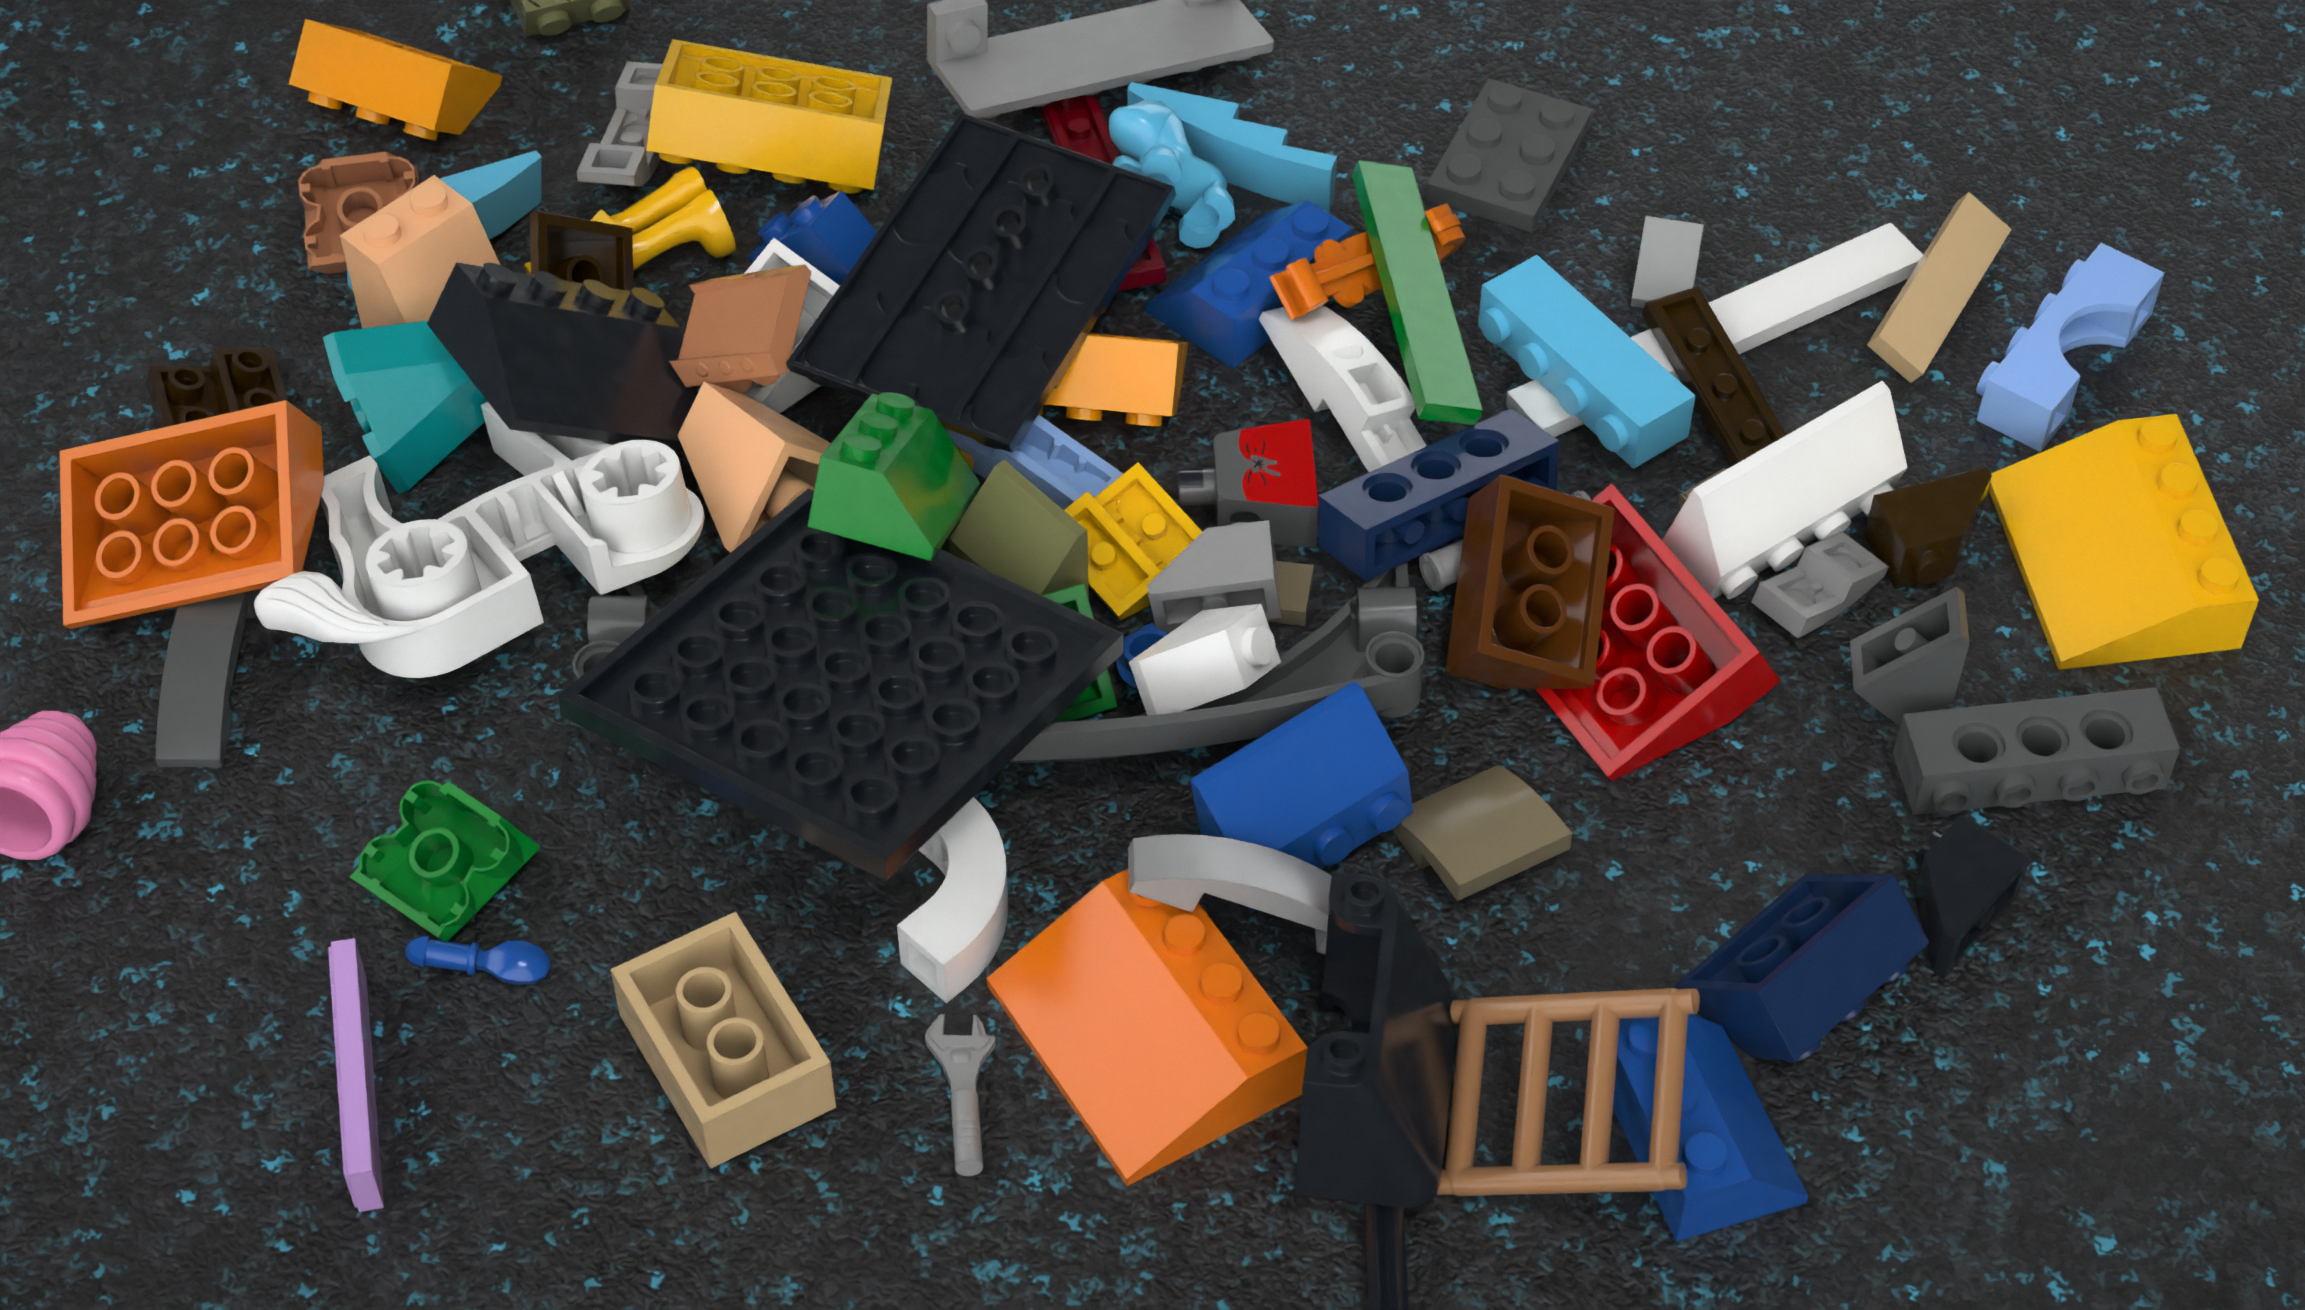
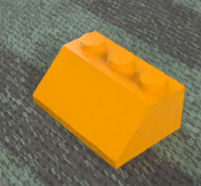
M305 19L289 85L308 90L307 101L337 110L341 109L342 102L358 106L355 114L356 117L383 125H388L390 117L406 122L404 132L437 141L439 132L461 135L498 90L503 75L363 31Z
M1089 333L1057 389L1053 388L1045 405L1066 406V418L1102 421L1103 410L1126 412L1125 423L1161 427L1162 416L1172 417L1177 415L1188 342ZM1043 407L1038 415H1042Z

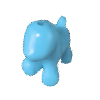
M1144 100L1113 110L1109 118L1110 138L1124 155L1117 157L1112 165L1174 186L1176 197L1170 206L1179 209L1183 214L1178 223L1180 241L1193 248L1210 247L1217 240L1220 231L1227 228L1235 220L1233 198L1227 191V182L1220 169L1216 165L1202 160L1191 153L1182 122L1176 113L1163 102Z

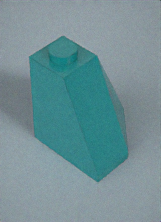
M428 321L339 331L323 337L334 381L344 401H350L354 414L366 433L362 438L371 457L398 494L410 490L485 422L481 405L488 401L427 325Z

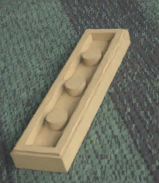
M1970 192L1959 199L1867 346L1910 383L1922 376L2012 229Z

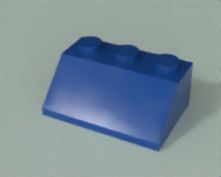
M1309 200L1265 213L1146 303V312L1233 370L1271 340L1259 321L1261 313L1284 307L1269 277L1287 270V265L1302 258H1307L1310 264L1316 263L1314 258L1315 248L1328 239L1340 243L1352 237V227Z
M1353 681L1190 779L1201 835L1230 838L1275 849L1299 858L1321 870L1326 866L1339 863L1352 850L1378 834L1394 829L1404 818L1413 813L1408 770L1365 691L1356 681ZM1247 907V908L1251 911V913L1256 910V909Z
M1688 1014L1678 1163H1684L1686 1166L1688 1182L1685 1189L1652 1191L1676 1242L1806 1204L1809 1197L1723 1026L1692 1014ZM1659 1017L1620 1019L1613 1110L1638 1162H1649Z

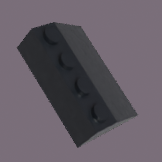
M456 262L427 325L510 430L610 443L650 440L665 444L674 451L684 452L678 434L698 394L697 386L685 387L669 362L679 358L683 334L681 327L663 308L665 304L659 296L649 290L638 287L632 288L631 291L614 289L591 279L578 283L561 280L555 275L543 271H536L533 275L512 272L495 263H485L482 267Z

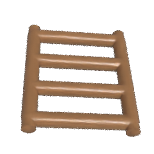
M1662 988L1478 997L1453 1000L1450 1010L1451 1019L1454 1025H1459L1445 1169H1442L1441 1184L1437 1195L1483 1196L1646 1192L1685 1189L1688 1182L1687 1170L1684 1163H1678L1688 1014L1698 1013L1700 1003L1698 990L1695 988ZM1659 1017L1649 1162L1609 1163L1620 1019ZM1591 1020L1580 1164L1541 1165L1553 1022ZM1525 1023L1512 1166L1473 1167L1487 1025Z

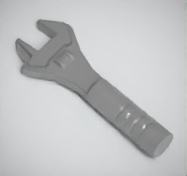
M940 1014L927 1029L925 1043L941 1064L951 1086L950 1099L955 1170L959 1175L973 1176L983 1170L979 1099L976 1092V1084L982 1064L995 1048L996 1036L986 1035L984 1025L977 1015H973L972 1035H944L945 1014Z

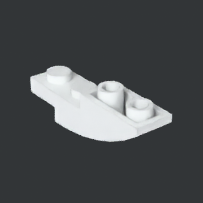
M1323 305L1294 320H1290L1284 307L1261 313L1259 317L1260 323L1313 410L1317 412L1330 408L1368 472L1427 446L1410 420V416L1415 410L1411 392L1385 357L1347 320Z

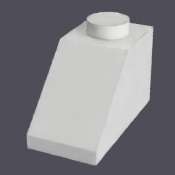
M1262 604L1202 610L1129 661L1147 715L1186 711L1244 690L1281 663L1275 639L1269 628Z

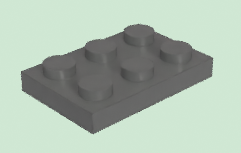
M1488 78L1427 183L1426 200L1440 205L1448 203L1450 208L1532 233L1591 127L1593 109Z

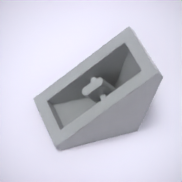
M1645 216L1631 306L1644 308L1647 301L1694 287L1704 224Z

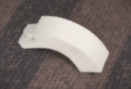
M974 797L919 849L922 854L942 871L945 879L939 890L926 903L897 925L901 965L946 1004L968 987L988 966L999 948L1007 925L1008 891L1006 855L1003 841L991 816Z

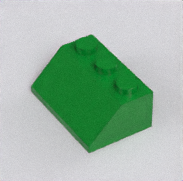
M886 392L879 395L872 393L820 456L808 527L932 561L978 493L980 482L937 419L933 410L917 406L913 399L899 393Z

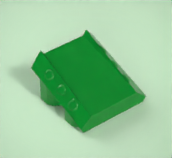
M432 780L420 781L412 785L400 801L399 813L404 823L393 834L380 835L373 838L360 854L359 867L349 877L439 940L449 941L541 846L499 814L449 781H446L443 785Z

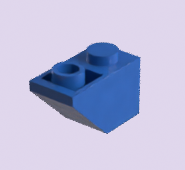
M842 190L821 201L814 195L800 204L789 217L782 211L766 222L757 233L762 241L747 257L753 263L770 241L775 238L840 286L875 237L877 231Z

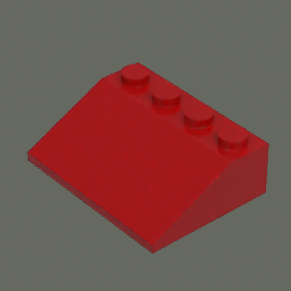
M1611 483L1591 500L1592 502L1615 508L1594 685L1590 688L1536 690L1611 781H1614L1732 722L1781 680L1757 648Z

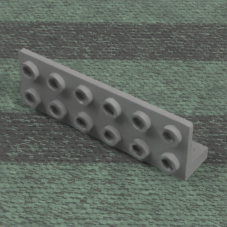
M943 0L927 4V62L965 114L979 119L994 118L1002 113L1028 107H1042L1051 102L1076 96L1095 95L1103 90L1129 85L1130 82L1142 84L1168 75L1195 72L1203 67L1230 61L1247 60L1252 56L1272 52L1274 43L1273 38L1240 0H1158L987 38L988 4L985 0Z

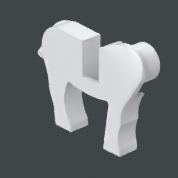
M486 402L481 405L494 453L522 473L524 477L486 492L452 510L438 520H416L403 524L391 517L392 509L378 465L370 455L325 475L320 502L329 526V540L343 579L342 591L331 578L324 574L307 571L297 572L261 590L254 601L255 613L261 624L267 629L297 633L321 642L358 643L364 657L373 666L388 674L407 678L437 676L456 670L544 623L531 575L520 561L557 545L600 595L659 574L681 560L694 546L700 536L705 519L703 506L699 498L686 488L679 458L675 451L665 444L650 440H630L610 445L602 441L510 430L492 406Z

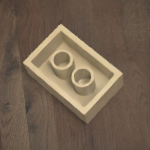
M736 911L610 969L620 1017L710 1169L836 1108L831 1062Z

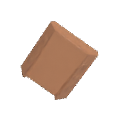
M388 152L322 159L317 166L310 167L303 172L298 180L299 195L305 210L306 229L304 231V243L307 251L308 270L324 274L347 272L340 235L418 186V167L402 157H396Z
M803 264L713 278L688 285L695 295L679 358L669 361L684 386H702L703 382H708L745 394L753 381L763 386H768L775 383L780 375L787 374L788 367L786 362L792 354L811 276V271L807 265Z

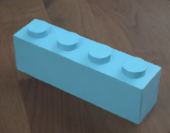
M1538 255L1482 284L1478 327L1489 342L1499 345L1519 364L1526 376L1537 380L1558 400L1561 407L1568 414L1576 416L1594 432L1607 450L1618 454L1634 469L1689 436L1695 395Z

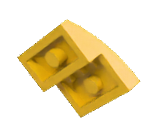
M1136 463L1097 496L1093 497L1087 491L1064 510L1087 530L1089 587L1120 621L1150 605L1148 584L1202 533V530L1139 463Z

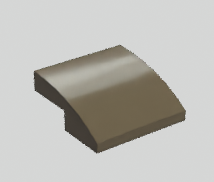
M1496 765L1412 803L1413 813L1392 829L1419 868L1422 869L1431 865L1457 901L1569 850L1573 834L1546 801L1522 779L1500 765Z

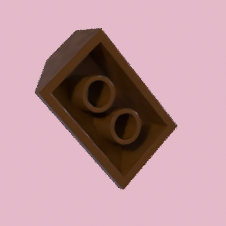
M1502 474L1472 495L1468 500L1445 673L1500 689H1582L1593 686L1615 508Z

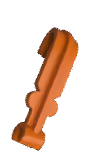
M1448 203L1424 212L1439 262H1442L1454 253L1466 240L1460 228L1462 224L1457 215L1453 214ZM1367 231L1347 238L1340 243L1332 239L1325 240L1315 248L1314 258L1316 263L1310 264L1307 258H1302L1287 265V270L1269 277L1290 320L1302 317L1321 307L1329 301L1328 298L1331 296L1341 306L1352 308L1363 300L1364 295L1366 296L1383 289Z

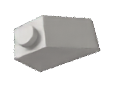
M1269 520L1250 523L1238 522L1227 526L1206 528L1148 584V596L1155 627L1164 632H1172L1202 610L1262 604L1266 619L1282 618L1276 556Z

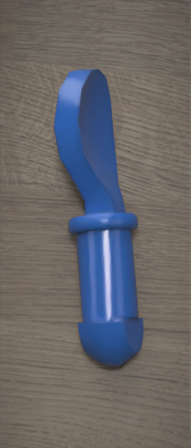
M420 936L413 938L405 947L406 958L417 967L425 968L430 966L466 971L470 976H474L476 970H481L492 974L502 982L514 985L536 984L545 979L550 969L549 956L540 947L526 941L508 940L492 949L484 951L480 950L478 942H472L470 945L430 939V936Z

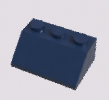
M1805 874L1674 985L1673 988L1697 989L1700 995L1698 1014L1708 1021L1722 1025L1729 1039L1750 1057L1784 1060L1787 1063H1793L1815 1053L1821 1046L1820 1039L1838 1023L1849 1020L1859 1014L1866 1005L1865 999L1883 983L1893 981L1903 975L1909 969L1910 963L1908 961L1928 945L1929 941L1894 875Z

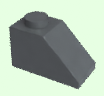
M1955 587L1850 640L1854 692L1899 727L1903 714L1935 711L1954 701L1970 644L1964 592Z

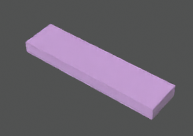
M351 938L331 942V947H328L343 1171L354 1207H358L359 1212L384 1208L367 977L356 940Z

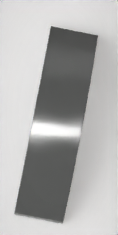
M260 589L178 606L166 652L159 699L155 754L158 767L223 768L233 721V714L228 700L246 618H255L254 601L260 593Z

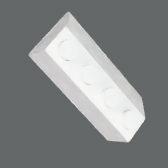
M1883 380L1693 488L1662 541L1713 599L1722 594L1727 599L1740 595L1757 580V573L1769 566L1775 572L1784 569L1804 552V546L1815 539L1821 541L1843 532L1851 524L1850 519L1861 512H1864L1869 517L1874 495L1894 490L1893 488L1908 467L1890 389Z

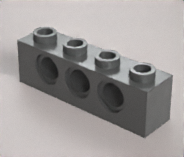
M2155 687L1903 714L1893 756L1912 815L1930 813L1951 815L1968 809L1996 806L2016 808L2033 802L2061 799L2081 801L2092 796L2127 792L2145 794L2155 789H2164L2167 787L2180 747L2158 690Z

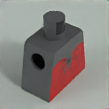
M1310 419L1218 433L1213 438V468L1178 469L1179 506L1215 505L1216 527L1238 522L1250 523L1269 520L1273 544L1317 547L1319 503Z

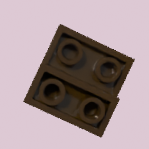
M213 348L210 366H149L146 382L158 429L287 400L273 348Z

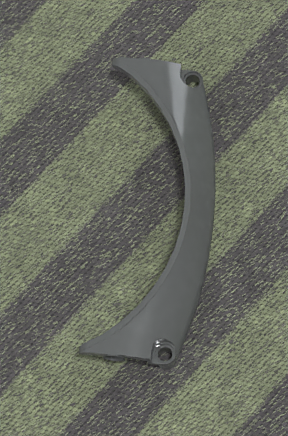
M1407 562L1367 580L1362 587H1357L1356 594L1329 620L1280 655L1281 663L1246 689L1182 712L1157 715L1143 713L1124 718L1051 722L1007 765L1137 756L1262 737L1353 681H1356L1363 688L1377 714L1393 718L1407 715L1414 711L1420 703L1425 656L1422 644L1416 639V592L1414 586H1409ZM636 583L603 595L598 593V596L590 597L587 615L589 644L582 647L573 660L575 681L660 612L650 602L649 596H645Z

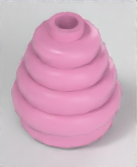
M41 711L0 732V854L19 860L44 859L60 852L67 843L75 840L89 823L92 803L96 793L97 744L92 732L77 716L60 711Z

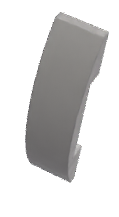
M627 61L615 87L616 110L601 143H589L577 170L578 182L639 187L648 182L652 177L661 158L659 153L646 151L654 87L663 64Z
M1172 834L1133 838L1128 847L1129 892L1193 912L1203 893L1213 895L1315 928L1317 952L1326 953L1328 902L1332 876L1318 867L1275 849L1223 837Z

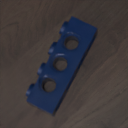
M1512 408L1501 412L1476 425L1320 494L1319 547L1364 581H1367L1463 536L1469 498L1501 474L1557 491L1559 440Z

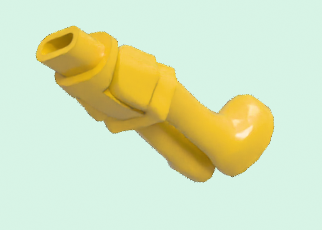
M692 166L675 173L667 183L623 212L609 216L601 209L591 219V221L632 228L633 275L634 270L661 253L690 241L699 242L705 251L715 258H723L736 252L732 230L712 190H707L701 174ZM531 261L524 264L526 274L530 275Z

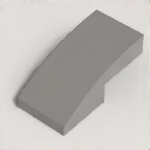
M1840 532L1807 546L1797 567L1760 582L1751 603L1795 637L1800 638L1824 625L1860 599L1885 576L1889 566L1844 532Z

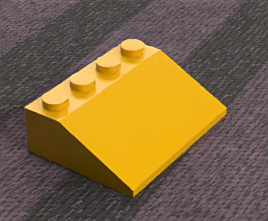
M672 39L654 87L646 151L659 153V157L662 160L676 164H689L693 162V159L714 162L718 169L728 173L744 174L748 173L750 169L772 172L773 178L786 183H804L806 178L829 182L830 188L836 191L842 190L844 193H860L862 188L874 190L892 78Z
M2177 414L2117 420L1991 473L1992 477L1988 491L2058 670L2242 648L2259 599Z

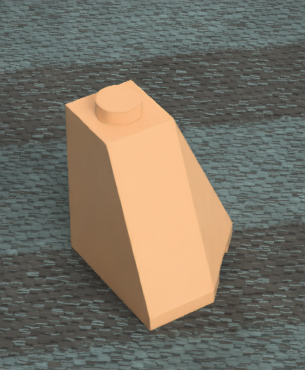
M703 382L678 434L679 441L724 548L729 552L735 550L808 488L814 491L820 456L831 444L752 397L708 382Z

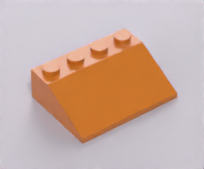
M287 400L59 451L63 626L68 629L266 588L284 577L303 570L324 486L322 427Z
M1128 868L1100 882L986 978L989 990L1126 1186L1141 1180L1302 1095L1308 1047L1201 905L1198 903L1193 912L1129 892Z

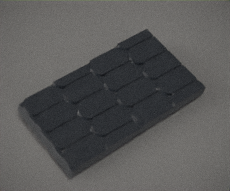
M961 113L789 357L786 365L791 372L807 377L816 384L840 389L859 396L866 401L872 393L879 395L892 392L908 396L914 400L915 405L933 410L944 428L973 438L984 446L1003 449L1013 453L1015 447L1019 446L1024 440L1053 388L1057 389L1092 327L1098 317L1106 311L1136 259L1139 260L1176 197L1175 187Z

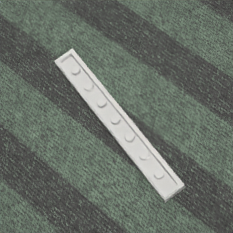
M1890 222L1711 301L1709 305L1738 354H1741L1908 279L1923 254ZM1651 329L1630 337L1680 381ZM1537 380L1507 392L1506 407L1508 409L1512 408L1553 437H1557L1584 424L1576 416L1568 414L1561 407L1558 400Z

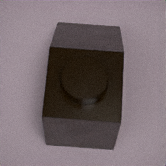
M1987 467L1873 496L1864 536L1876 557L1889 566L1886 574L1895 589L1919 583L1931 584L1941 580L1943 577L1953 575L1982 515L1992 477Z

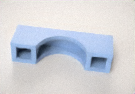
M2103 243L2098 245L2085 262L2077 259L2069 269L2064 279L2062 290L2058 295L2049 293L2044 298L2037 310L2033 325L2029 329L2022 326L2017 330L2009 343L2003 361L2000 364L1992 361L1985 369L1976 390L1978 394L1983 396L1977 421L2041 452L2069 418L2081 377L2067 362L2063 354L2077 347L2096 344L2125 348L2152 315L2164 272Z

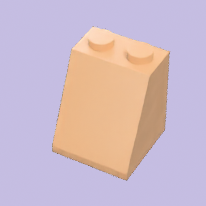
M435 175L340 235L362 329L428 321L456 262L482 267L485 263L500 265L473 204Z

